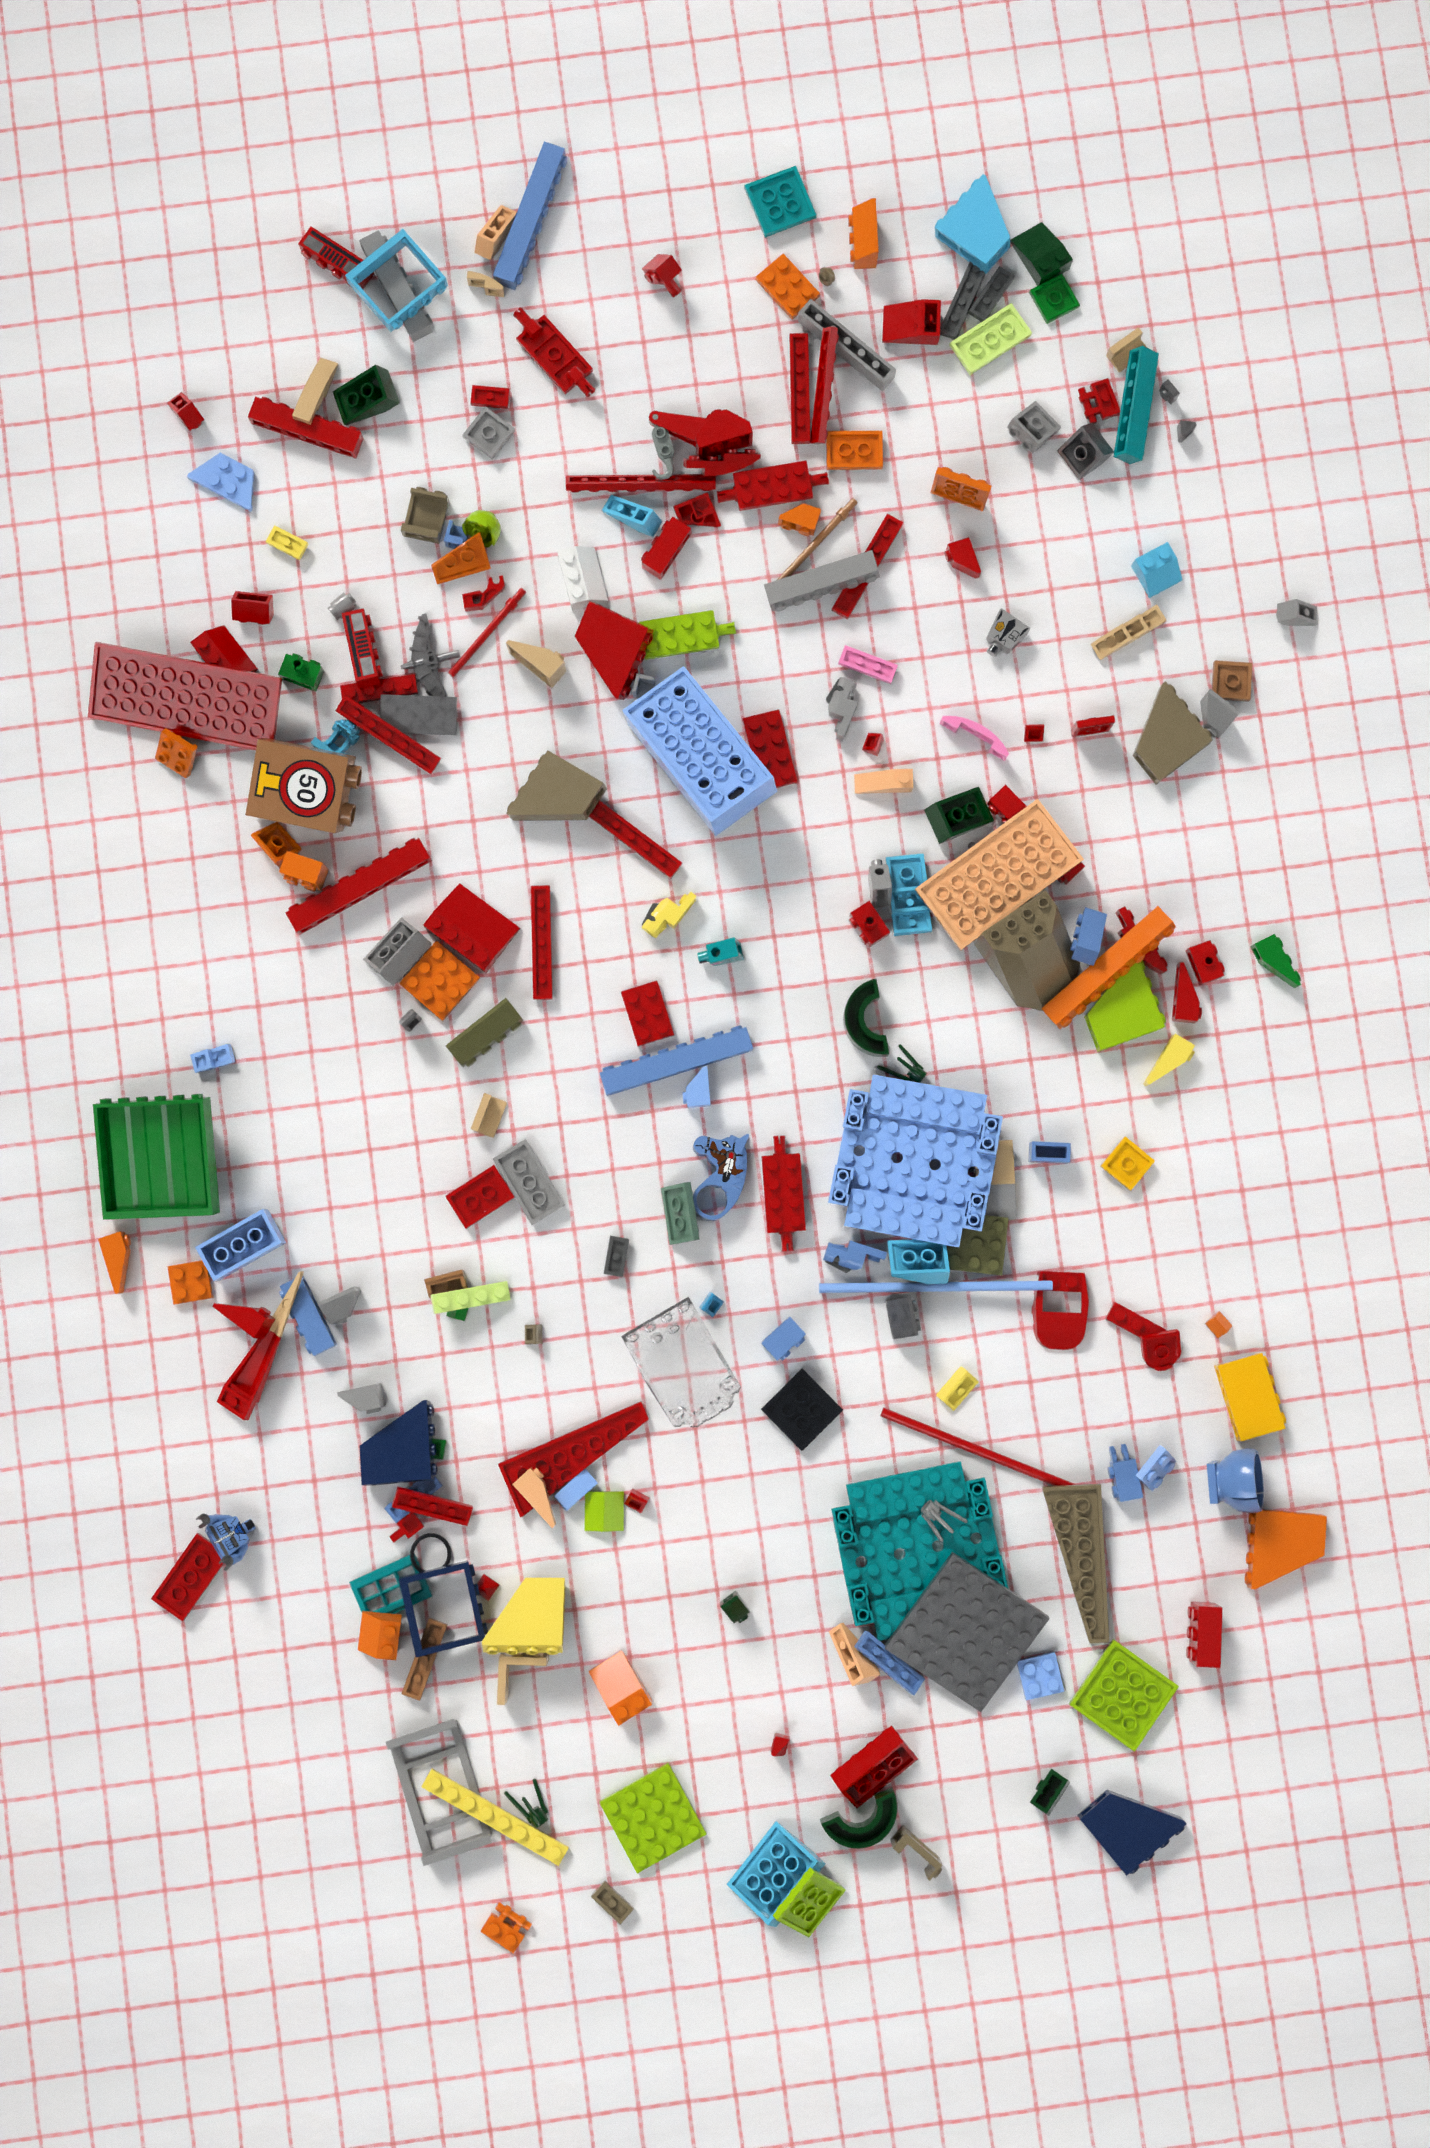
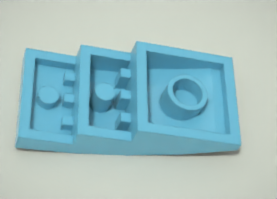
M924 853L886 857V864L889 867L892 884L890 908L894 936L932 932L930 910L915 891V888L927 880Z

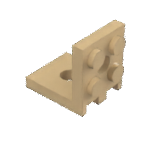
M501 1653L498 1665L497 1705H505L508 1700L510 1665L547 1666L549 1654L538 1653L536 1655H529L527 1653H518L516 1655Z

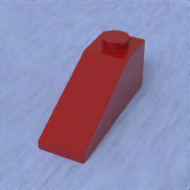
M1180 962L1176 965L1172 1021L1196 1023L1198 1019H1201L1202 1008L1199 1007L1200 1002L1184 962Z
M214 1303L212 1306L253 1338L264 1339L276 1320L270 1315L271 1312L264 1307L253 1308Z

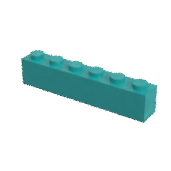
M1144 346L1137 347L1129 352L1113 456L1128 464L1143 460L1159 353Z

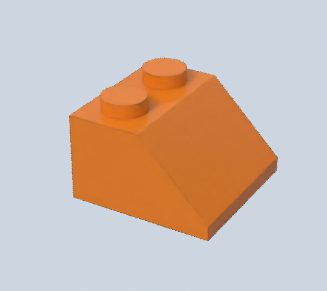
M362 1611L358 1650L376 1659L396 1661L402 1615Z

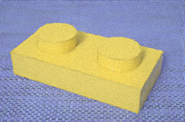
M275 525L265 541L268 545L298 560L302 558L309 545L305 540Z

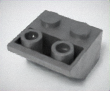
M911 1296L885 1301L892 1339L917 1336L918 1331H921L919 1319H915L914 1314L917 1311L916 1301L912 1300Z

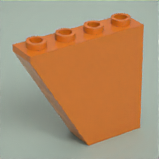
M1262 1509L1261 1512L1249 1513L1248 1522L1251 1525V1532H1248L1247 1543L1250 1544L1249 1552L1246 1553L1248 1572L1245 1573V1584H1247L1248 1588L1257 1589L1325 1555L1327 1516Z

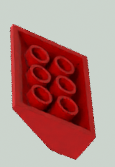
M460 883L423 924L426 930L484 973L489 971L521 929Z

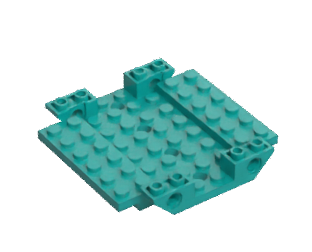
M961 1461L846 1484L849 1505L831 1508L855 1626L874 1623L879 1641L891 1637L952 1552L1008 1588L1002 1556L999 1554L992 1521L993 1513L985 1477L965 1481ZM929 1500L933 1502L937 1500L941 1505L968 1521L964 1523L941 1509L939 1510L941 1511L940 1517L954 1530V1533H950L937 1520L933 1521L931 1519L943 1538V1548L941 1551L933 1550L932 1544L939 1539L927 1521L921 1516L923 1514L921 1508ZM977 1532L981 1535V1541L974 1544L970 1538L973 1533ZM898 1548H902L905 1551V1556L902 1559L894 1557V1552ZM859 1556H864L867 1559L864 1567L856 1565V1559Z

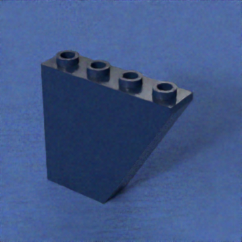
M422 1400L360 1445L361 1485L374 1486L435 1480L438 1468L437 1464L434 1463L436 1444H433L432 1438L435 1436V1425L432 1424L431 1416H434V1406L430 1401Z
M1110 1790L1103 1792L1077 1815L1126 1876L1134 1874L1140 1868L1139 1865L1143 1861H1149L1155 1855L1154 1852L1158 1848H1164L1170 1842L1169 1839L1173 1835H1179L1187 1824L1178 1815Z

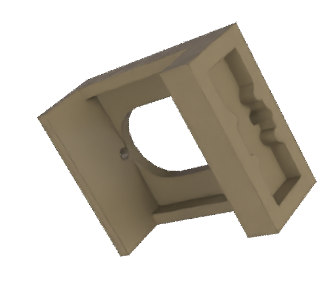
M902 1825L890 1839L893 1849L900 1854L908 1844L929 1862L924 1869L927 1879L930 1881L933 1877H938L943 1866L939 1856Z

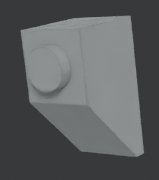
M1298 599L1277 604L1276 617L1279 623L1287 626L1318 625L1317 606Z

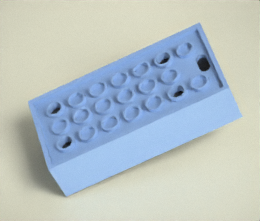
M684 666L622 710L628 726L715 836L777 792L772 774Z

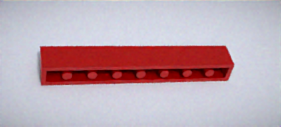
M419 838L410 839L402 848L392 849L386 857L374 859L368 867L362 866L358 868L352 876L342 877L338 880L339 883L334 886L328 885L324 887L321 893L305 898V902L300 905L296 903L288 908L289 911L285 913L296 933L301 935L432 862Z

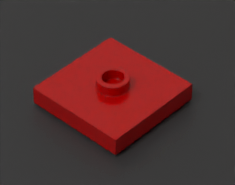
M1112 715L1076 721L1071 729V735L1077 737L1109 732L1115 723V717Z

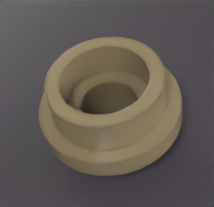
M830 267L820 269L819 280L825 286H830L835 281V274Z

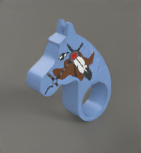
M749 1134L741 1138L730 1135V1137L722 1140L700 1136L695 1140L693 1144L695 1154L707 1157L708 1162L715 1168V1172L699 1185L693 1193L696 1215L701 1219L707 1221L718 1220L737 1202L746 1177L747 1152L745 1144ZM709 1186L720 1187L726 1194L725 1209L720 1214L714 1216L704 1214L697 1205L699 1191Z

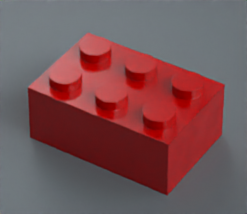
M1191 1601V1606H1188L1187 1615L1190 1618V1626L1187 1627V1638H1190V1642L1186 1648V1657L1196 1667L1221 1668L1223 1607L1216 1603Z

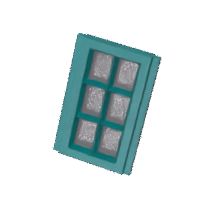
M414 1553L415 1561L417 1565L421 1568L418 1559ZM410 1555L350 1581L351 1589L361 1612L370 1611L395 1614L404 1610L405 1606L398 1577L418 1573L419 1571L414 1568ZM426 1579L408 1583L413 1605L433 1596Z

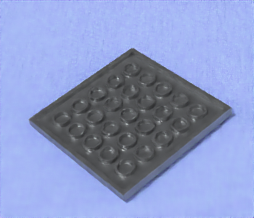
M952 1552L886 1642L885 1649L982 1712L1050 1618L1047 1614Z

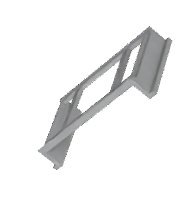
M451 1719L386 1741L387 1749L391 1750L422 1851L421 1860L423 1866L492 1843L490 1826L479 1821L483 1833L432 1850L426 1831L471 1815L463 1811L424 1825L408 1773L410 1768L458 1753L469 1790L480 1795L457 1720ZM451 1729L456 1744L455 1747L405 1763L401 1745Z

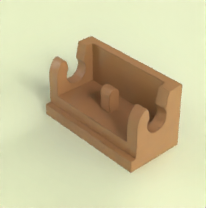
M464 1270L424 1279L430 1299L432 1294L468 1288Z

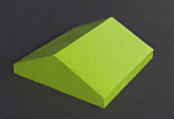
M589 1491L585 1495V1531H624V1491Z

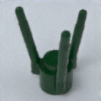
M901 1044L898 1047L913 1063V1066L901 1057H897V1060L909 1069L907 1073L909 1077L880 1065L877 1066L878 1069L900 1079L918 1083L927 1074L923 1070L924 1068L917 1063Z
M533 1779L541 1808L539 1806L532 1808L527 1799L522 1797V1801L529 1810L527 1813L507 1791L504 1792V1795L527 1818L529 1823H532L537 1828L548 1820L546 1813L549 1811L545 1807L537 1780Z

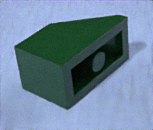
M734 1591L720 1602V1607L733 1623L737 1621L741 1623L749 1617L747 1614L750 1610L737 1591Z

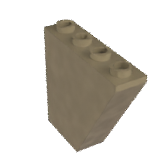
M1166 681L1157 692L1133 753V757L1156 785L1208 746L1213 740L1209 730L1200 725L1199 718L1188 710L1187 703L1176 695L1175 688L1171 684L1168 685Z
M547 750L540 757L536 769L530 772L526 784L519 789L516 799L509 804L506 814L514 821L587 820L606 792L607 787L600 780Z

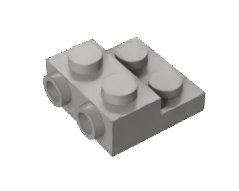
M1035 401L1012 418L1007 428L1012 437H1017L1022 442V447L1026 451L1030 450L1034 453L1049 438L1055 435L1061 429V426Z

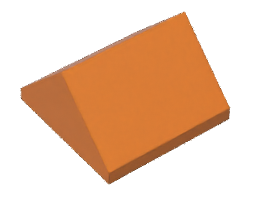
M275 822L251 834V837L279 868L282 865L286 851L298 854L302 850L279 822Z

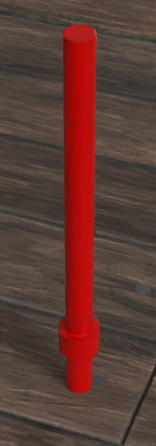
M520 588L512 598L505 602V607L448 672L450 676L455 677L509 612L515 610L518 606L517 603L526 594L523 588Z

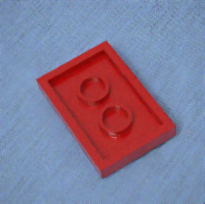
M657 981L621 991L638 1047L674 1036Z
M495 1165L445 1196L465 1229L515 1198Z

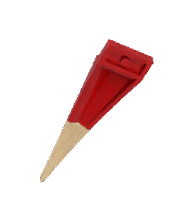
M304 1271L298 1272L282 1302L272 1317L276 1320L265 1338L256 1340L239 1366L226 1381L218 1397L217 1403L243 1420H249L256 1403H259Z

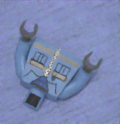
M201 1514L196 1518V1520L199 1519L203 1522L198 1526L200 1529L208 1525L205 1528V1532L221 1559L219 1564L225 1563L227 1565L224 1568L225 1571L231 1565L243 1559L249 1544L247 1533L256 1529L251 1519L241 1524L236 1516L232 1517L230 1515Z

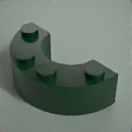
M872 979L857 987L849 997L843 1014L844 1029L851 1043L863 1053L876 1057H888L889 1049L886 1035H878L871 1032L864 1021L866 1007L880 998L877 979Z
M891 1787L874 1795L876 1801L875 1810L871 1817L864 1822H849L842 1818L837 1811L820 1819L823 1829L831 1839L848 1848L861 1849L879 1843L889 1834L896 1820L897 1800L893 1788Z

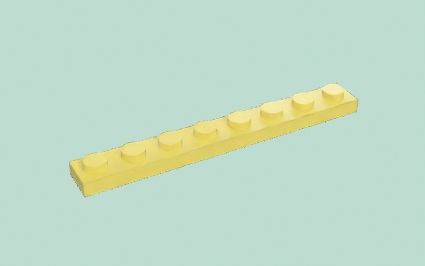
M431 1768L421 1786L558 1866L569 1848L567 1845Z

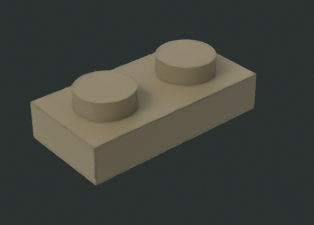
M605 1880L591 1895V1898L619 1924L634 1910V1907Z

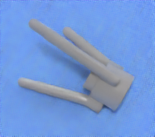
M929 1500L921 1508L923 1513L921 1516L927 1521L940 1542H943V1538L931 1519L933 1521L937 1520L950 1533H954V1530L940 1517V1509L964 1523L968 1522L967 1519L944 1507L937 1500L934 1502Z

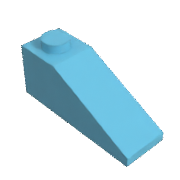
M614 495L609 497L602 509L609 516L651 537H654L663 522L653 509Z

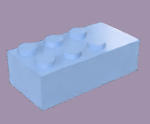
M262 1209L195 1248L212 1280L220 1281L284 1245L286 1241L269 1210Z

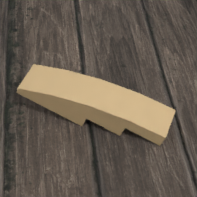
M320 357L299 397L292 414L293 419L311 425L315 412L319 411L323 398L327 396L338 363Z
M1156 604L1141 615L1135 616L1125 624L1122 623L1091 643V646L1098 658L1102 660L1154 630L1167 620Z

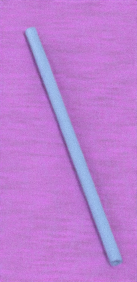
M1053 1281L948 1282L947 1284H924L920 1282L819 1283V1293L1053 1290Z

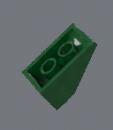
M1042 222L1010 240V243L1037 286L1070 270L1073 262L1072 257L1064 244Z
M376 364L333 391L342 421L346 426L384 413L400 403L389 371Z
M979 787L940 800L924 809L939 844L994 821Z

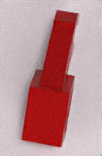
M503 575L499 576L500 581L497 584L493 583V579L490 577L487 589L483 593L479 590L462 594L465 611L483 610L497 595L502 593L505 588ZM481 597V602L474 604L473 599Z

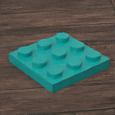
M796 166L744 185L765 238L816 218V212Z

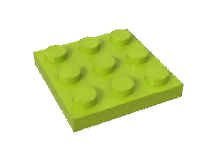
M810 1867L772 1916L782 1924L810 1937L846 1889L841 1884Z

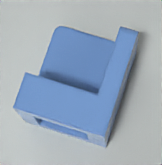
M449 520L444 543L446 547L455 549L467 541L468 535L464 534L462 527L455 526L454 522Z

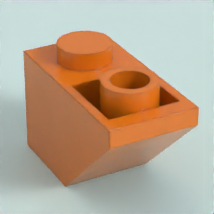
M803 503L781 514L778 525H781L785 530L793 529L799 531L804 536H814L821 515V509Z

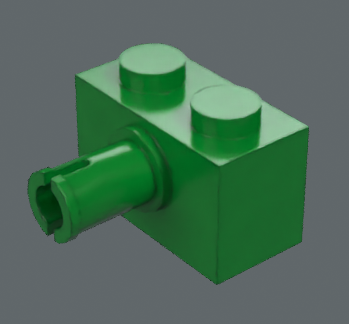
M293 653L292 655H285L278 675L282 680L316 692L324 670L319 662L314 660L308 662L303 660L302 656Z

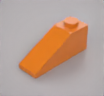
M120 1231L98 1239L115 1294H122L124 1292L131 1251L129 1235Z

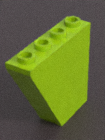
M1143 960L1135 963L1125 976H1120L1116 980L1114 986L1106 989L1084 1016L1097 1052L1165 1027L1164 1023H1166L1164 1014L1160 1013L1157 1007L1159 1005L1157 996L1153 995L1150 989L1152 988L1151 980L1145 976Z

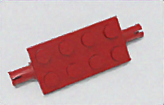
M522 307L518 309L520 312L516 310L513 316L524 326L523 332L516 337L517 342L559 389L566 395L575 386H578L586 397L590 396L589 393L593 394L595 388L585 379L593 372V368L545 315L539 319H531Z
M807 460L733 473V489L716 491L718 503L735 500L738 503L739 511L813 499V487L828 485L827 472L816 475L809 474Z
M773 1136L774 1154L761 1156L767 1233H779L781 1235L782 1252H787V1243L788 1251H794L792 1234L795 1231H806L800 1153H786L785 1136H780V1144L778 1136Z

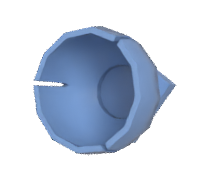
M1245 1448L1231 1452L1222 1461H1211L1207 1464L1210 1504H1218L1224 1501L1239 1512L1255 1513L1262 1511L1264 1494L1262 1493L1264 1492L1263 1474L1259 1452L1256 1449Z

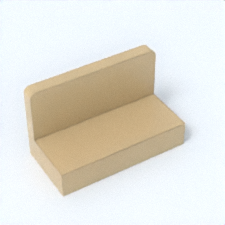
M1139 327L1108 349L1106 357L1118 372H1122L1127 368L1130 350L1140 346L1146 347L1141 340L1143 332Z
M484 1093L471 1130L494 1138L507 1102Z

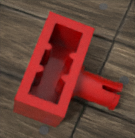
M657 254L642 268L645 273L644 277L649 283L664 285L672 297L677 296L682 291L673 279L682 269L672 255Z
M870 901L850 912L849 922L854 929L857 928L861 933L859 937L865 945L868 944L871 947L890 934L889 929Z

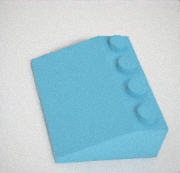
M776 1821L726 1885L767 1925L777 1927L780 1922L772 1915L776 1912L778 1906L783 1903L790 1891L797 1885L803 1874L810 1867L820 1872L826 1863Z

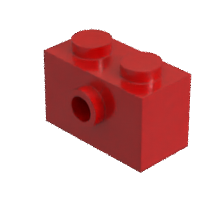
M235 591L231 599L232 620L241 623L270 624L274 616L273 595Z
M1211 940L1185 950L1199 986L1224 976V966L1221 961H1218L1216 956L1218 951L1215 944L1211 943Z

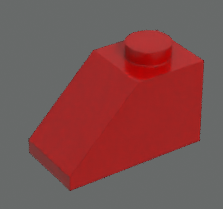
M182 392L167 402L168 406L189 431L197 429L202 424L201 422L205 420L192 401Z
M970 538L949 543L944 552L947 562H950L953 568L975 579L979 578L981 570Z

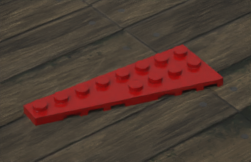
M642 1401L498 1463L519 1516L523 1517L533 1507L514 1487L513 1483L531 1467L533 1469L537 1468L544 1475L542 1479L545 1481L548 1496L552 1495L649 1420Z

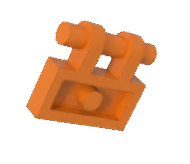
M498 1902L495 1909L501 1914L498 1917L491 1913L480 1932L514 1954L525 1936L519 1929L523 1927L528 1931L532 1923L527 1921L526 1917L522 1914L520 1916L512 1911L510 1906H505ZM506 1917L516 1923L514 1927L504 1921Z

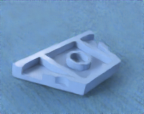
M220 452L187 475L188 479L250 512L252 511L253 469Z

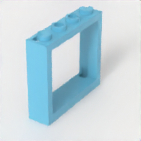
M404 229L400 230L345 275L348 284L390 332L394 329H399L405 320L414 317L420 308L429 305L436 295L442 294L448 286L446 277ZM406 246L436 282L388 319L358 284Z

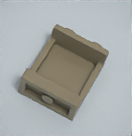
M423 487L411 488V498L405 523H402L401 533L404 537L439 544L449 505L448 496L444 492H430Z

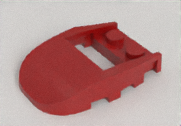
M1038 1271V1281H1053V1290L1034 1291L1031 1314H1033V1330L1036 1340L1040 1345L1048 1349H1073L1083 1340L1087 1324L1089 1299L1085 1273ZM1043 1291L1081 1292V1313L1043 1311Z

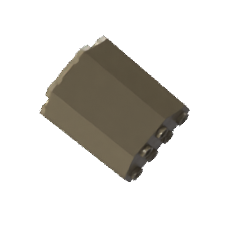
M1046 890L982 932L974 943L1018 1007L1043 1011L1042 1007L1078 977L1080 962L1071 959L1073 951L1070 950L1072 942L1058 907Z

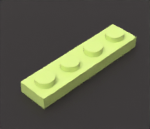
M507 1281L431 1295L434 1314L511 1300Z

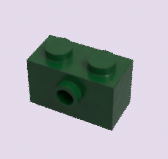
M1051 1769L1044 1780L1041 1779L1036 1786L1037 1792L1030 1803L1049 1816L1067 1789L1070 1781Z

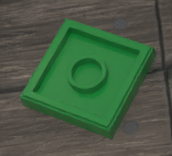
M1063 274L1029 291L1046 324L1080 307Z

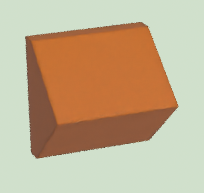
M1220 1311L1205 1323L1217 1338L1226 1334L1232 1327L1231 1323Z

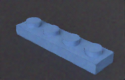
M864 1631L854 1648L911 1695L916 1694L925 1680L907 1663L887 1651L885 1645L868 1631Z

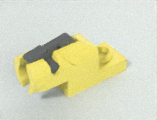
M692 892L688 895L684 894L679 901L680 906L668 898L660 903H653L642 923V929L654 938H657L667 928V924L675 929L697 900V896Z

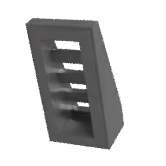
M411 1009L400 1019L399 1023L410 1032L422 1018Z

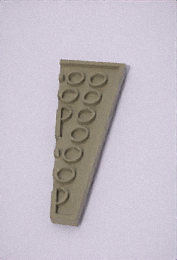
M1101 1484L1042 1486L1089 1643H1109Z

